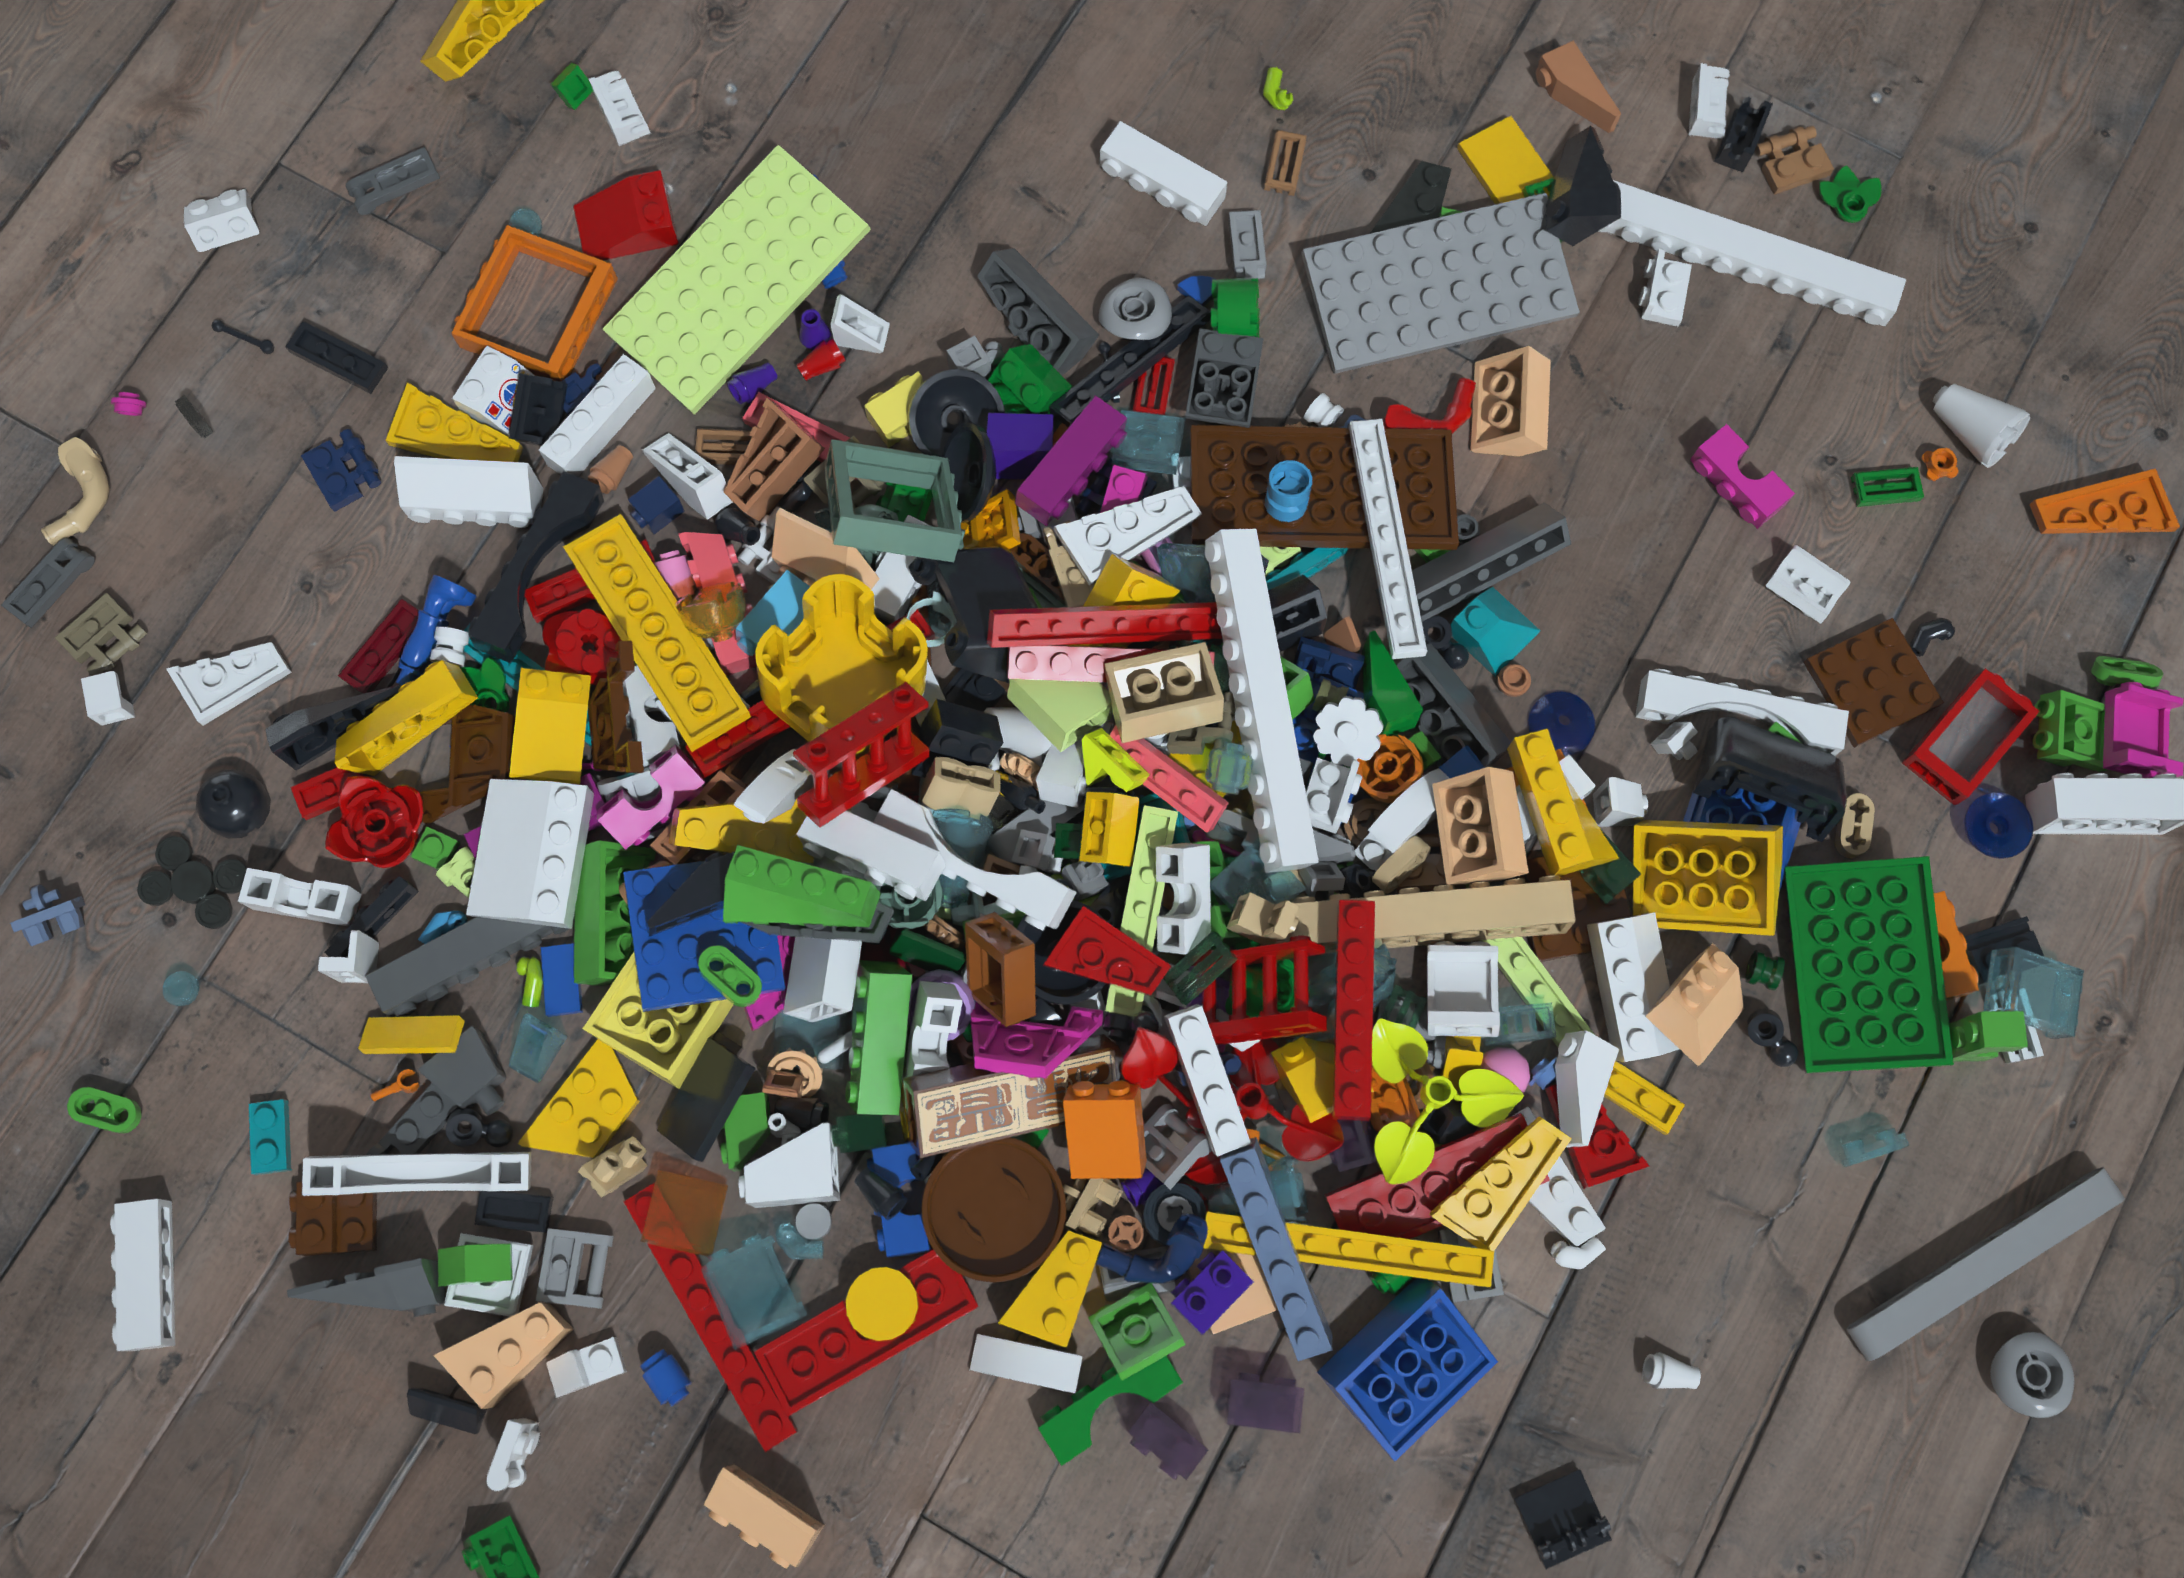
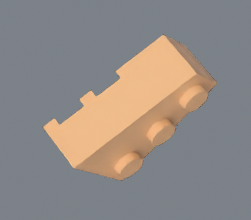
M539 1302L433 1356L481 1409H488L498 1404L574 1329L550 1303Z

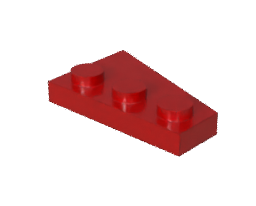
M1084 906L1043 964L1046 967L1152 996L1171 967L1170 964Z
M1557 1084L1545 1088V1091L1560 1127ZM1602 1104L1588 1146L1567 1147L1583 1189L1650 1167L1643 1156L1639 1157L1628 1143L1630 1140L1623 1130L1619 1131L1606 1114L1607 1110Z

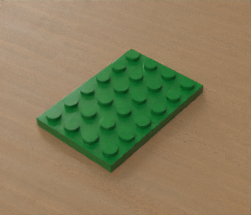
M1929 856L1785 867V883L1805 1074L1954 1065Z

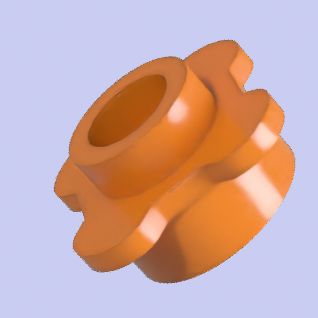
M1939 448L1934 452L1928 450L1923 453L1921 459L1926 463L1928 470L1926 476L1929 480L1937 481L1941 477L1952 479L1958 474V468L1956 467L1957 457L1951 449ZM1940 462L1943 466L1939 467L1937 463Z

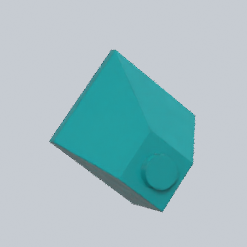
M1493 586L1477 596L1453 619L1450 625L1452 637L1459 644L1465 646L1468 652L1494 676H1497L1501 669L1508 665L1541 631Z

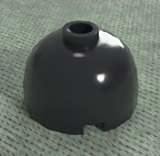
M237 769L222 770L212 774L202 783L196 797V810L200 820L215 834L228 839L243 838L248 836L247 833L252 832L255 828L259 829L265 823L270 813L271 798L263 783L255 776Z

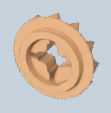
M1003 753L1000 765L1005 772L1011 774L1016 779L1020 778L1038 790L1036 777L1041 767L1018 753Z
M790 1047L785 1052H777L768 1064L766 1075H768L769 1070L791 1073L790 1071L798 1065L800 1066V1074L804 1075L801 1098L813 1096L819 1090L822 1083L823 1068L817 1063V1057L809 1056L806 1054L805 1049L792 1051ZM779 1095V1096H781V1097H783V1098H796V1097H789V1096Z

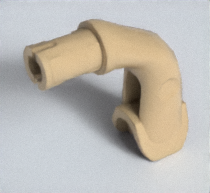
M77 437L61 444L58 447V456L65 470L79 482L83 491V498L74 508L66 511L67 515L41 529L47 541L53 546L60 540L69 538L78 532L82 534L86 532L107 503L110 492L107 475L100 463L102 462L100 455L85 441Z

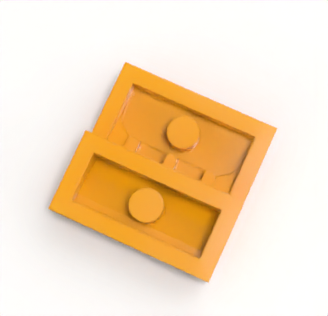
M1008 489L990 498L984 509L973 520L961 523V529L965 530L963 548L998 546L1009 550L1021 544L1015 495Z

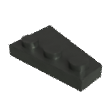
M1421 161L1370 234L1439 218L1452 168Z

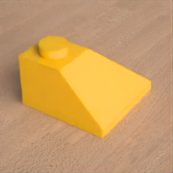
M1301 1037L1271 1052L1281 1083L1310 1123L1333 1112L1334 1044Z

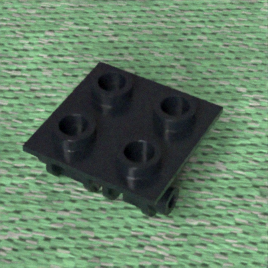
M1580 1469L1514 1498L1545 1569L1612 1540L1608 1532L1611 1530L1610 1524L1605 1516H1601Z

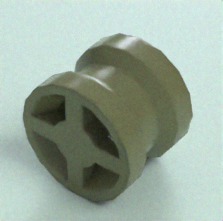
M1323 678L1312 710L1319 712L1323 710L1328 702H1334L1339 705L1340 700L1346 696L1349 687L1343 685L1336 687L1331 684L1330 680Z

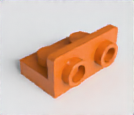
M1372 1066L1373 1092H1371L1370 1121L1373 1128L1379 1132L1385 1125L1396 1121L1403 1122L1412 1127L1420 1112L1407 1078L1405 1077L1399 1083H1389L1383 1080Z

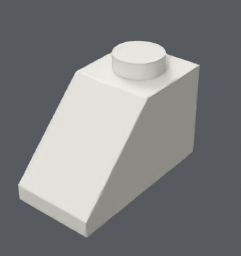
M1608 777L1593 794L1595 821L1599 827L1634 826L1645 818L1644 815L1648 812L1647 796L1642 795L1641 784L1617 777Z

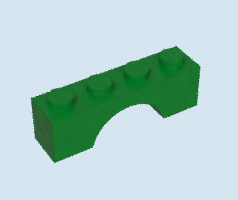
M1167 1356L1124 1380L1120 1379L1115 1367H1112L1101 1375L1104 1381L1093 1390L1089 1384L1070 1396L1074 1402L1064 1410H1061L1059 1405H1057L1040 1417L1043 1424L1038 1427V1430L1061 1466L1092 1446L1090 1435L1091 1421L1096 1409L1107 1398L1119 1393H1134L1146 1398L1151 1403H1155L1183 1383Z

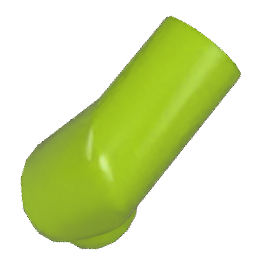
M1271 67L1267 71L1263 95L1274 109L1286 110L1293 102V95L1291 92L1287 94L1286 89L1282 90L1280 88L1282 70Z
M533 956L531 959L521 957L517 963V973L519 975H526L522 1005L539 1007L543 987L541 962Z

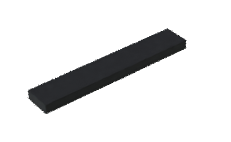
M1187 296L1172 308L1171 322L1162 335L1149 340L1133 339L1053 402L1049 406L1050 413L1069 428L1095 395L1106 403L1210 321L1211 311L1190 296Z

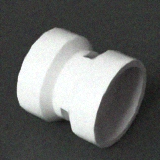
M436 627L434 638L437 641L436 648L431 651L430 661L444 660L459 665V667H464L466 656L463 654L464 646L469 642V633L449 627Z

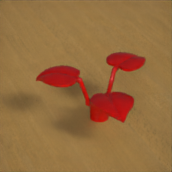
M1138 1027L1134 1040L1121 1063L1122 1076L1129 1084H1140L1142 1089L1152 1087L1158 1079L1185 1106L1190 1107L1185 1115L1187 1123L1193 1127L1204 1129L1194 1100L1188 1099L1164 1076V1074L1173 1070L1178 1062L1177 1048L1166 1037L1154 1031ZM1230 1083L1236 1100L1238 1090L1233 1084Z
M1270 1038L1262 1039L1243 1052L1234 1047L1232 1054L1239 1057L1241 1068L1238 1073L1229 1076L1233 1084L1239 1088L1236 1100L1241 1108L1240 1114L1244 1124L1246 1117L1260 1119L1267 1113L1271 1114L1282 1124L1288 1126L1282 1134L1283 1146L1289 1155L1300 1161L1318 1160L1342 1146L1344 1143L1343 1131L1339 1122L1333 1120L1332 1113L1310 1123L1298 1105L1292 1110L1291 1120L1285 1118L1270 1105V1101L1261 1084L1272 1085L1280 1079L1271 1052L1280 1048L1276 1042ZM1212 1150L1207 1156L1199 1157L1185 1173L1187 1178L1198 1183L1213 1185L1229 1182L1220 1161L1221 1155L1216 1156Z

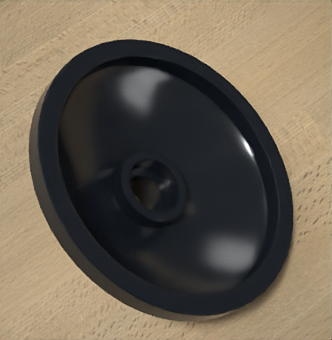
M950 369L932 375L919 386L909 406L908 425L911 437L922 454L942 457L948 438L960 424L967 422L978 424L987 433L988 412L1005 413L997 390L984 377L968 370ZM954 411L957 414V421L950 424L947 416L950 412Z
M967 422L960 424L951 433L942 454L943 458H948L950 472L955 476L953 488L954 491H958L957 509L962 511L961 523L970 522L980 514L989 500L996 480V460L991 440L980 425Z
M1072 900L1057 929L1046 925L1044 930H1040L1025 921L1027 914L1016 928L1035 944V996L1049 1003L1059 1005L1079 1003L1098 993L1106 984L1043 966L1083 906L1103 919L1097 911L1079 901Z

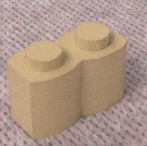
M936 757L921 786V803L937 811H955L968 819H987L1001 791L1000 774L983 766H967L952 758Z

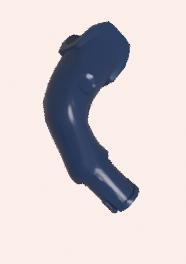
M1190 1213L1180 1216L1169 1233L1166 1242L1169 1245L1167 1251L1159 1259L1141 1257L1136 1253L1131 1255L1104 1242L1095 1264L1124 1276V1280L1127 1282L1167 1284L1176 1281L1190 1269L1195 1259H1199L1208 1234L1207 1222Z

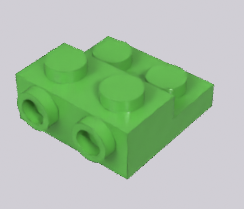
M2064 690L2040 695V699L2035 705V708L2040 711L2036 715L2039 717V730L2033 737V746L2038 749L2037 759L2062 767L2074 764L2097 772L2108 770L2103 768L2105 704Z
M1152 1283L1133 1289L1126 1297L1111 1305L1101 1307L1095 1314L1088 1317L1121 1380L1128 1378L1186 1345Z

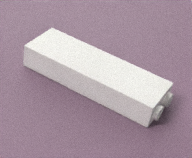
M862 802L847 810V812L870 822H873L878 812L869 809V806ZM825 856L822 859L814 857V862L810 863L812 866L868 881L863 876V873L854 869L851 873L837 867L833 863L834 860ZM795 937L783 1013L813 1023L852 1011L862 942Z

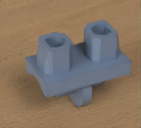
M39 884L31 888L32 898L23 901V907L26 911L37 908L39 912L10 923L14 932L22 930L30 946H34L53 938L46 923L48 919L56 918L62 934L85 926L79 908L86 904L82 896L53 906L52 901L61 898L60 891L54 889L48 892L44 886Z

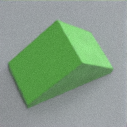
M512 1244L461 1245L438 1250L439 1287L513 1281Z

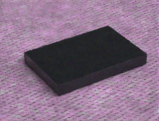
M708 1038L658 1126L657 1131L691 1158L703 1163L755 1071V1067L718 1041Z

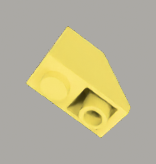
M919 371L912 376L902 377L893 388L885 393L879 392L873 395L868 400V403L864 405L868 421L888 448L910 435L908 425L909 406L916 390L923 383L922 375Z

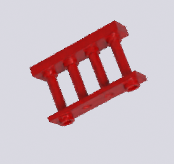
M905 682L795 750L793 757L813 775L814 782L812 789L797 797V807L820 828L929 758V748L911 732V718L928 708L929 702ZM897 727V735L884 742V735ZM870 744V752L856 760V753ZM842 762V769L828 778L827 771Z
M1299 935L1290 937V942L1220 953L1215 950H1203L1198 952V956L1185 958V965L1202 969V1007L1215 1044L1223 1045L1327 1031L1326 1016L1313 1012V1008L1309 1007L1308 956L1325 954V946L1311 941L1309 936ZM1293 959L1294 1007L1291 1008L1289 1013H1281L1277 1011V961ZM1262 963L1263 1011L1259 1012V1017L1250 1018L1246 1012V966ZM1232 968V1015L1229 1016V1021L1220 1022L1216 1019V970Z

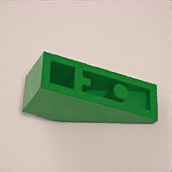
M1371 631L1362 648V655L1365 656L1362 666L1364 701L1366 709L1374 708L1379 713V719L1383 723V730L1379 735L1387 734V736H1392L1415 728L1423 708L1376 631Z

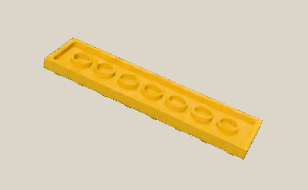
M622 514L563 546L622 641H632L635 663L691 752L751 718L743 701Z

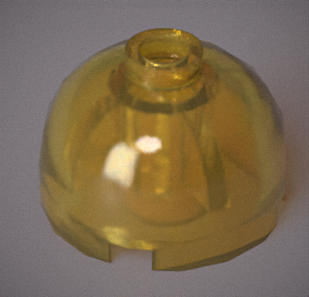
M724 582L700 589L701 594L696 596L695 599L692 600L691 594H688L676 602L675 606L684 627L694 636L705 639L713 638L714 642L725 641L733 636L732 631L745 618L747 608L741 584L735 585V582Z

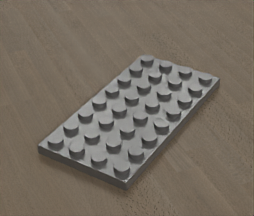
M1547 193L1303 249L1301 254L1333 373L1345 372L1576 317L1580 312L1560 240L1546 231Z

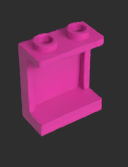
M2125 682L2119 688L2106 691L2103 768L2124 774H2142V778H2153L2160 774H2175L2176 777L2183 776L2184 763L2169 759L2170 710L2183 706V698L2170 695V692L2167 690L2144 688L2138 682Z

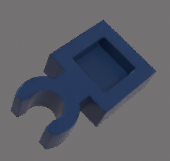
M598 363L591 365L583 378H580L574 372L561 381L568 384L563 409L567 416L573 412L600 381L594 380L597 375L602 373Z

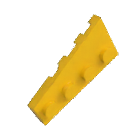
M409 383L406 384L385 440L389 446L441 459L518 462L523 450L519 442L510 439L486 424H480L459 410L452 409L443 404L441 400L424 394L417 387Z
M1537 1117L1429 1214L1478 1249L1495 1251L1572 1138L1542 1117Z

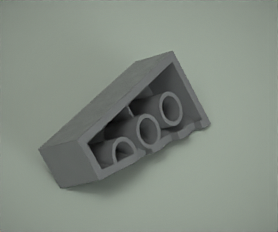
M1015 248L993 251L977 275L998 311L1004 312L1010 322L1008 327L1013 335L1018 336L1023 345L1031 344L1061 375H1064L1081 361L1099 337V334Z
M1431 643L1426 644V656L1403 658L1397 664V667L1423 708L1419 718L1421 725L1418 727L1442 757L1436 762L1438 768L1465 746H1469L1485 768L1491 767L1508 752L1507 748L1511 743L1510 740Z

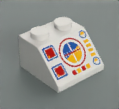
M486 346L452 399L459 410L469 415L471 419L482 425L486 424L509 437L519 373L535 375L511 357Z

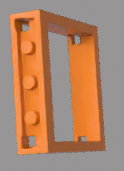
M507 225L500 239L495 240L494 251L489 261L482 265L480 278L475 288L468 292L466 305L461 315L455 318L456 325L451 334L458 346L464 350L481 355L485 347L489 346L516 360L533 375L561 382L570 376L618 278L611 263ZM519 252L590 278L548 363L476 336Z

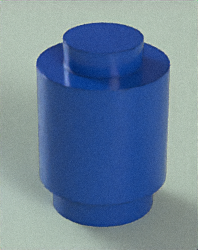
M665 1349L660 1350L641 1364L640 1368L644 1372L642 1377L661 1405L669 1402L671 1406H674L690 1394L687 1387L692 1382L673 1354L668 1355Z

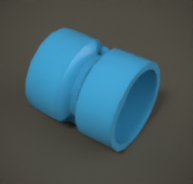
M1286 460L1275 465L1269 473L1265 507L1274 519L1282 522L1295 521L1302 517L1307 510L1312 487V475L1304 464Z

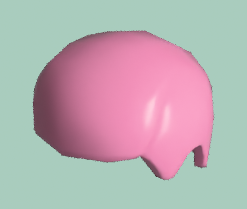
M1495 1047L1483 1055L1480 1069L1490 1070L1504 1076L1524 1094L1530 1082V1068L1522 1054L1514 1048Z

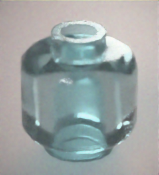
M1224 742L1223 748H1215L1210 751L1205 779L1208 783L1212 784L1211 790L1238 795L1239 790L1248 788L1254 760L1251 755L1244 753L1245 746Z

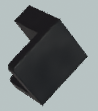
M1452 1099L1443 1107L1433 1109L1421 1124L1437 1144H1447L1475 1132L1478 1128L1469 1123L1461 1113L1462 1101Z

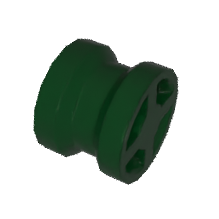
M1755 950L1747 965L1745 982L1752 985L1761 983L1769 990H1776L1783 976L1784 958L1778 956L1773 958L1766 957L1763 952Z

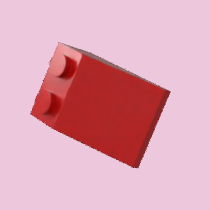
M661 170L629 176L573 206L582 251L584 254L604 261L679 245L669 195Z

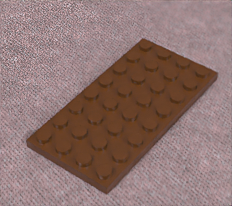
M1191 425V497L1202 513L1199 518L1191 522V545L1206 546L1205 540L1221 529H1256L1260 547L1371 549L1349 428L1250 426V428L1240 426ZM1384 429L1407 549L1457 550L1459 537L1452 430ZM1286 460L1304 464L1312 475V487L1307 510L1302 517L1291 522H1282L1274 519L1265 507L1269 473L1275 465Z

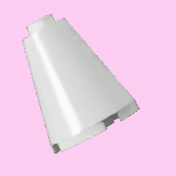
M1952 384L1949 388L1943 386L1933 398L1935 403L1934 412L1976 459L1988 468L1996 464L2006 454L2003 450L2010 443L2014 444L2030 421V414L2025 410L1957 384Z
M1017 707L986 708L985 713L996 715L998 718L1004 742L1000 750L1010 754L1015 752L1023 755L1041 767L1052 743Z

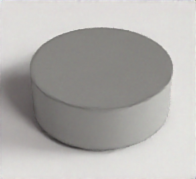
M807 1204L797 1213L796 1228L803 1237L810 1240H818L829 1233L832 1227V1216L828 1209L820 1204Z

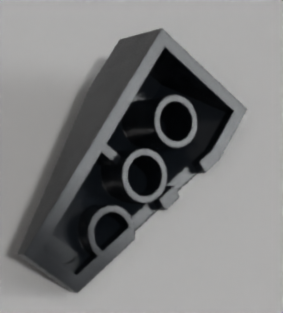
M1592 126L1587 127L1567 140L1546 203V231L1571 246L1578 244L1621 218V190L1619 185L1612 179V168L1605 162L1603 157L1604 149L1595 128Z
M402 685L281 715L274 720L273 725L265 729L269 748L272 753L297 771L335 748L336 739L346 733V728L349 725L363 720L372 713V709L377 704L388 701L399 693L398 690Z

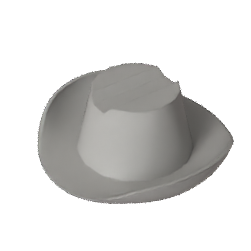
M1132 278L1115 286L1104 297L1099 309L1100 324L1107 331L1116 336L1134 340H1149L1159 337L1168 328L1172 317L1171 303L1167 293L1158 283L1146 278Z
M2037 1332L2022 1333L2008 1340L1996 1353L1991 1364V1382L1998 1397L2009 1408L2026 1416L2047 1418L2061 1413L2070 1404L2074 1390L2073 1368L2064 1350L2050 1337Z

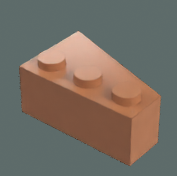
M767 397L762 406L765 409L757 427L753 426L750 432L752 438L744 455L740 454L724 490V493L744 513L759 522L762 521L765 515H768L825 450L791 416Z

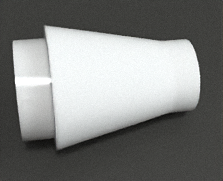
M1657 1352L1655 1355H1647L1643 1364V1380L1645 1383L1651 1384L1655 1389H1696L1699 1386L1701 1378L1699 1368L1689 1366L1661 1352Z

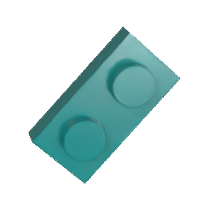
M281 1099L250 1103L251 1174L262 1175L292 1171L289 1101Z

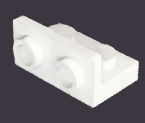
M1658 249L1654 259H1648L1644 270V278H1648L1647 287L1643 286L1639 297L1638 305L1643 306L1641 319L1678 327L1682 321L1692 265L1664 259L1665 250Z
M1317 758L1306 790L1312 826L1336 834L1341 822L1348 823L1354 805L1348 803L1350 793L1357 794L1362 780V775L1357 774L1360 762L1353 760L1351 767L1347 768Z

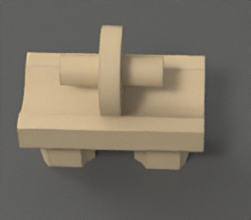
M631 1137L585 1163L578 1172L581 1176L591 1181V1187L602 1198L644 1171L647 1164L643 1161L642 1157L646 1153V1149L635 1137Z
M1076 1179L1073 1187L1062 1184L1064 1193L1068 1195L1066 1198V1210L1072 1211L1065 1225L1077 1234L1081 1235L1083 1231L1086 1234L1099 1237L1106 1226L1107 1220L1093 1212L1098 1201L1101 1200L1115 1207L1123 1191L1110 1179H1090L1087 1185V1180Z

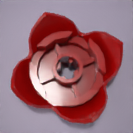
M584 609L581 612H563L549 618L545 622L542 632L543 642L549 647L545 671L590 675V684L597 686L600 678H607V662L609 658H617L618 651L615 650V646L618 641L622 640L603 611ZM583 643L593 644L595 652L591 649L588 652L582 649Z
M347 777L339 793L338 800L342 817L333 823L327 831L325 848L337 857L350 862H369L378 868H389L399 865L412 852L415 842L419 837L418 828L424 814L421 793L408 785L388 788L380 781L371 777ZM378 820L385 822L382 830L373 831V829L377 828L375 823Z

